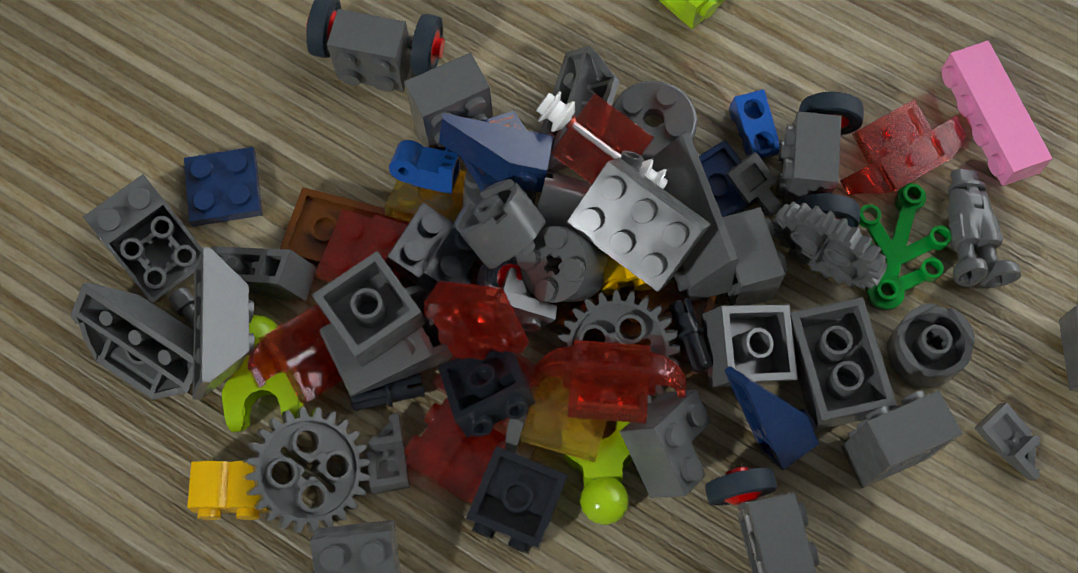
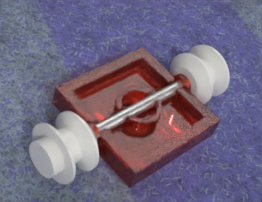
M561 91L555 96L549 92L536 110L541 114L538 122L546 118L552 122V132L561 130L564 126L567 128V131L550 154L591 184L594 183L608 161L621 157L622 151H631L642 155L654 139L652 135L595 93H593L577 117L573 116L575 102L572 101L564 104L560 101ZM652 159L643 161L640 173L664 189L668 182L664 178L667 170L663 169L656 172L652 169Z

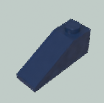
M443 113L439 143L499 182L509 179L515 184L517 183L523 191L542 193L548 170L553 140L552 135Z
M731 366L724 370L762 454L782 470L786 469L819 445L813 431L816 427L815 422L806 410L796 409Z

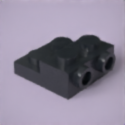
M422 203L385 259L387 265L444 303H447L455 293L462 296L473 279L467 274L472 266L478 268L482 263L481 259L456 229L455 222L453 223L425 203Z
M505 333L438 367L454 420L467 438L472 435L477 437L485 436L492 431L494 424L506 418L519 419L527 413L528 407L536 404L527 377L520 368L512 344Z
M496 446L466 517L468 522L474 524L472 531L492 540L495 533L510 539L507 546L525 554H529L531 548L539 551L568 475Z

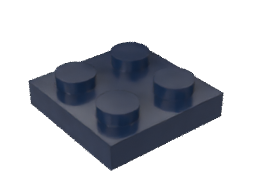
M253 147L184 158L189 222L193 227L263 216L257 157Z

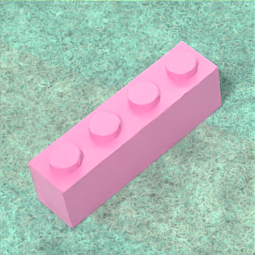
M989 40L950 53L941 69L942 79L945 85L951 88L957 100L960 114L968 120L972 128L973 139L978 146L982 147L988 159V167L991 173L997 176L1002 186L1041 173L1053 158Z

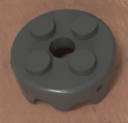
M643 81L624 90L615 100L610 114V140L621 154L622 151H631L641 155L644 158L643 161H646L682 134L690 133L692 141H694L697 115L692 101L676 86L662 81ZM649 115H656L662 119L663 124L659 127H649L645 124L644 119Z

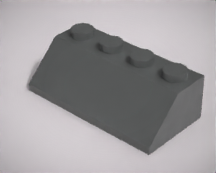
M685 133L651 159L653 160V170L656 172L663 169L667 170L664 178L668 182L664 190L711 224L674 274L678 290H685L687 298L693 302L731 291L738 257L690 133Z

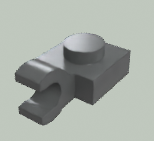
M757 152L752 153L725 173L744 202L749 203L755 198L765 216H773L783 207L769 189L777 180Z

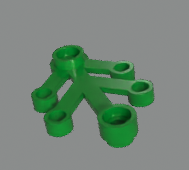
M908 183L903 185L895 196V206L900 213L892 240L880 223L881 211L877 206L867 204L860 210L859 225L866 228L876 246L881 248L880 252L886 257V264H888L877 286L874 285L872 289L867 288L869 301L874 307L881 310L897 308L904 299L905 291L926 281H936L944 270L943 264L939 259L930 257L922 262L918 270L898 278L901 265L934 249H944L952 239L951 231L947 227L939 225L935 226L926 237L907 246L914 216L921 210L927 198L924 189L918 184ZM907 192L915 194L918 199H910ZM863 213H871L875 220H867ZM934 234L942 235L945 241L938 242L934 238ZM925 266H933L936 269V274L928 273ZM886 286L891 289L892 296L884 295L881 287Z

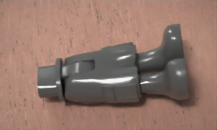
M953 170L950 173L952 184L948 187L949 206L947 207L949 217L948 228L951 231L952 238L950 243L954 250L958 251L959 259L953 269L955 282L962 287H971L979 283L980 288L988 289L1001 287L1017 281L1021 277L1020 266L1010 260L999 261L995 249L1001 246L1003 237L999 222L994 216L987 191H985V183L979 181L978 173L975 170Z

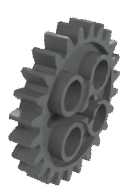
M792 202L790 206L784 204L772 221L775 237L781 240L779 243L781 246L790 249L788 254L799 259V263L811 266L812 271H820L826 279L830 276L840 285L842 282H845L850 288L856 285L862 290L866 286L872 289L874 285L877 286L886 271L885 269L888 266L884 262L886 257L879 254L880 247L870 244L872 238L863 236L860 233L861 229L859 227L852 228L848 226V221L845 218L841 220L836 219L831 211L825 214L816 205L812 210L804 202L801 206Z
M619 288L615 289L613 299H608L606 293L602 290L599 293L598 303L590 297L585 299L586 311L579 306L573 309L578 320L572 318L565 320L564 324L571 332H561L559 335V339L568 343V345L559 347L557 350V354L568 356V359L560 364V369L572 370L566 382L571 383L578 380L580 384L576 394L579 395L588 390L590 392L588 403L591 404L597 397L602 398L603 409L606 410L611 400L616 402V407L619 410L623 408L624 401L629 400L633 409H637L638 397L641 396L647 403H651L652 395L650 390L653 389L660 394L664 392V387L660 380L672 382L673 375L666 368L678 367V361L669 355L680 352V346L671 344L669 341L676 338L678 332L677 330L666 331V327L671 323L672 318L670 316L661 319L658 317L662 309L660 304L649 309L647 307L649 302L648 295L639 303L635 301V290H631L627 299L622 298ZM627 318L636 319L640 322L642 330L636 335H628L622 330L621 322ZM593 328L601 330L605 335V342L601 345L589 343L586 339V331ZM648 338L651 340L649 345L627 348L623 357H619L617 352H612L592 361L587 359L589 354L609 352L612 350L614 342H618L620 347H627ZM638 354L647 355L652 361V366L647 370H638L632 364V358ZM602 364L610 365L614 368L616 376L611 380L601 379L596 372V368Z
M300 407L297 409L296 419L289 410L282 412L283 424L275 418L269 419L268 422L272 431L268 432L267 430L259 429L256 433L261 438L262 443H250L248 445L256 453L255 458L244 459L243 463L252 466L253 472L244 475L243 479L254 481L255 486L246 493L247 495L259 494L260 499L254 505L255 509L269 508L265 520L271 521L280 516L278 528L285 529L291 521H293V530L297 533L302 532L305 522L311 533H315L319 526V521H321L324 527H333L332 516L345 521L347 518L343 508L357 509L358 506L352 499L353 495H365L366 492L358 486L359 481L369 480L370 476L361 473L360 467L370 464V460L359 459L358 454L367 447L366 445L355 446L353 441L360 433L358 431L348 434L345 432L349 423L347 419L342 420L337 425L334 424L336 412H329L324 419H322L320 407L314 408L310 417H308L305 407ZM301 432L308 433L312 438L313 445L308 453L301 452L297 447L296 440ZM282 447L287 448L291 455L301 463L312 462L313 465L310 470L316 476L329 482L334 487L333 492H329L313 476L302 477L301 475L304 473L303 467L284 456L280 449ZM331 456L337 457L342 465L341 471L336 477L331 476L326 469V463ZM277 462L285 464L289 471L287 480L282 484L276 483L271 475L272 468ZM308 486L315 488L318 493V500L311 508L306 507L302 501V493Z

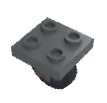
M514 256L502 262L494 269H488L484 263L481 265L476 278L478 294L457 310L455 323L466 326L468 330L478 334L490 333L500 336L505 333L511 343L517 344L522 343L556 320L557 306L538 300L529 291L524 283L517 257Z

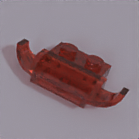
M913 99L852 133L868 165L840 180L848 196L863 193L884 194L894 192L953 159L964 142L965 130L957 115L931 129L918 104Z
M318 304L259 338L260 341L251 352L247 364L248 371L257 388L264 386L265 382L274 375L285 373L300 403H305L343 380L319 332L322 327L331 323Z
M574 340V346L558 348L540 359L535 367L532 386H540L541 382L546 378L563 377V388L570 389L567 414L569 418L646 423L648 395H655L656 385L670 386L677 391L678 397L686 398V378L682 370L666 356L651 352V346Z

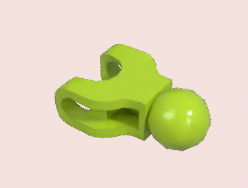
M253 315L252 321L249 323V333H253L255 339L252 355L246 356L239 370L227 380L222 389L225 422L232 433L248 429L251 406L258 398L265 395L277 397L281 415L282 412L289 410L296 419L297 409L304 407L301 383L288 370L283 368L281 356L276 352L281 341L279 327L272 319L266 316Z
M633 408L619 409L617 412L616 430L610 437L601 440L590 438L583 432L577 412L570 411L562 412L563 458L582 475L584 489L580 497L581 508L587 518L596 524L609 525L616 523L624 517L628 510L629 496L627 490L622 485L623 469L633 459L620 431L636 417Z

